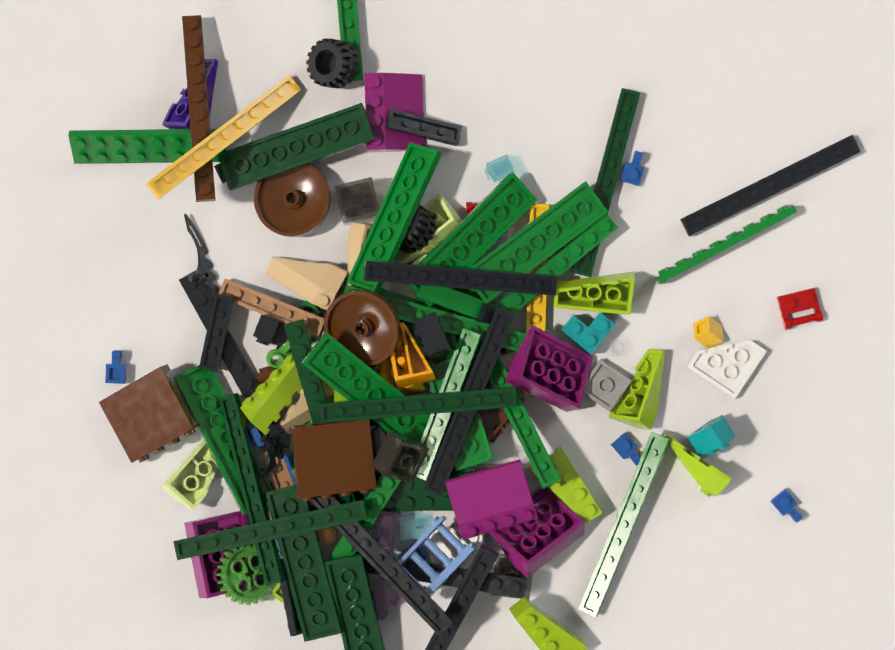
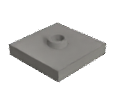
M600 359L588 376L584 394L611 412L632 380Z

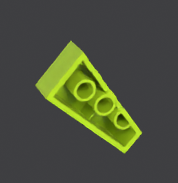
M293 355L286 357L283 364L274 370L269 378L256 388L251 397L243 401L240 407L249 421L264 435H267L270 431L268 426L272 421L277 422L281 417L279 412L283 407H289L292 403L294 393H300L302 389Z
M559 447L549 453L562 480L549 488L582 518L586 524L601 515L602 511L563 449ZM530 465L528 468L536 475L532 465Z
M527 598L520 599L509 608L514 618L540 650H586L588 648L581 637L577 634L575 635L570 629L557 622L555 618L546 614Z

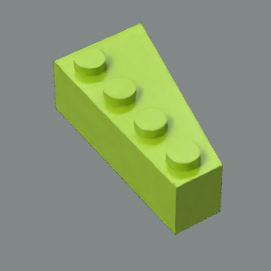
M634 271L557 282L556 296H553V308L630 315L635 282Z

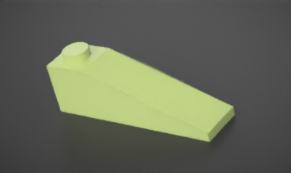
M440 193L423 206L435 217L436 225L434 228L436 230L432 234V240H429V244L423 246L422 250H417L415 253H407L399 249L393 263L407 264L430 252L462 221L457 212Z
M205 440L194 449L161 486L172 498L191 510H194L207 495L218 467Z

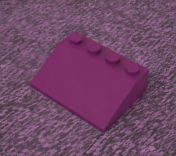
M364 73L365 112L375 138L374 141L366 143L367 152L406 151L409 143L425 147L424 138L385 129L387 111L389 109L424 117L422 74Z
M532 325L510 364L505 382L565 412L577 410L581 406L593 356Z
M520 459L445 481L463 540L538 519L535 502Z
M542 488L532 495L538 519L489 532L512 564L527 578L584 535L585 521L548 488Z
M241 511L185 522L184 525L187 538L245 526L248 525L246 514L242 515ZM230 549L191 557L199 598L208 599L227 593V591L220 590L224 585L217 583L221 580V577L216 576V574L221 572V569L217 568V566L223 565L219 559L226 558L224 552H231ZM252 557L251 564L254 566L256 560L255 557ZM235 562L233 566L235 572H237L239 568L237 562ZM259 575L256 577L258 585L260 584ZM240 581L239 589L242 590L244 584L242 581Z

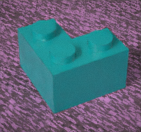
M601 312L597 314L588 326L572 315L560 331L588 354H592L616 324Z
M723 415L708 421L687 436L698 456L704 454L710 456L717 452V449L721 451L730 446L729 442L735 438L732 429Z

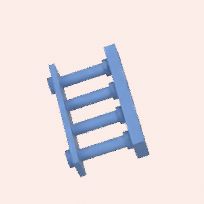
M445 516L435 517L429 525L431 527L400 560L398 558L395 559L402 566L411 558L431 578L432 583L428 587L422 586L402 566L430 597L477 550L472 543L463 545L442 524L447 519ZM436 530L458 550L457 553L459 555L455 559L449 558L429 538ZM423 543L444 563L445 569L441 573H436L416 553V550Z

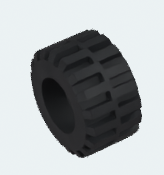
M331 38L319 40L316 42V46L313 45L311 47L312 51L308 52L307 55L309 57V60H306V64L309 66L307 72L311 73L309 77L314 80V83L323 87L344 88L346 84L352 83V78L355 79L356 77L355 72L359 69L357 67L359 58H356L358 54L353 50L354 47L346 41ZM335 55L336 65L331 72L329 63L332 56Z
M420 204L399 248L407 253H415L417 250H422L423 246H427L429 244L428 241L432 240V234L436 230L434 228L436 225L434 215Z

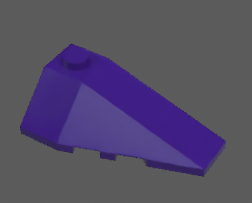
M205 59L209 118L218 67L217 59ZM183 88L180 92L182 97L177 104L173 103L169 108L162 123L164 127L169 129H190L187 88Z

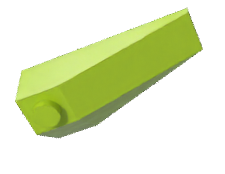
M648 349L636 366V373L631 379L632 382L611 410L609 415L611 419L635 428L652 430L659 405L665 358L663 350Z
M663 433L662 436L671 439L669 447L697 485L702 487L700 490L708 497L711 494L716 497L732 480L730 477L711 464L706 463L701 457L690 452L685 446L666 433Z

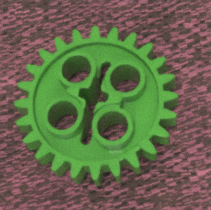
M251 544L230 549L231 552L225 551L226 558L219 559L223 565L217 566V568L221 569V572L216 574V576L221 577V580L217 583L224 585L220 590L227 591L225 597L232 596L231 601L236 602L238 600V604L241 605L244 602L245 605H251V601L253 604H258V599L265 600L264 595H270L268 589H274L275 587L273 585H265L256 545ZM252 557L256 559L254 566L251 564ZM235 562H237L239 566L237 572H235L233 568ZM258 575L261 577V582L259 585L256 582V577ZM240 581H242L244 584L242 590L239 589Z

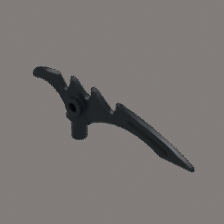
M184 214L187 231L193 238L198 253L196 274H189L188 280L190 282L197 281L198 284L206 286L214 297L215 293L219 294V287L212 283V281L217 279V276L209 270V268H213V264L204 256L208 254V250L197 228L188 215Z
M285 430L271 439L266 435L260 438V441L266 445L265 450L268 454V463L261 473L262 476L268 475L276 467L275 457L283 458V446L287 449L289 448L290 433H287Z

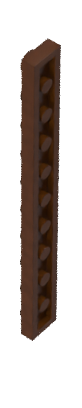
M201 15L182 16L192 148L210 135ZM212 159L194 172L196 202L216 201Z

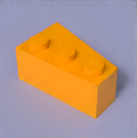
M400 323L399 342L394 352L390 355L396 384L401 388L437 380L405 323Z

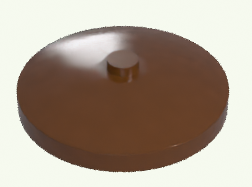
M310 164L258 181L254 193V206L261 222L269 230L285 237H300L314 231L325 220L331 203L330 188L325 177Z
M356 289L343 293L331 303L324 318V332H327L366 365L374 366L386 360L396 349L400 338V322L394 308L384 297L369 290Z

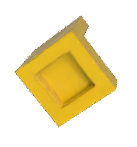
M710 316L693 323L694 339L706 348H711L724 342L722 325Z

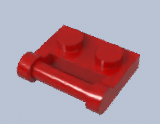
M815 288L777 297L785 330L813 321H823ZM813 308V314L789 319V313Z

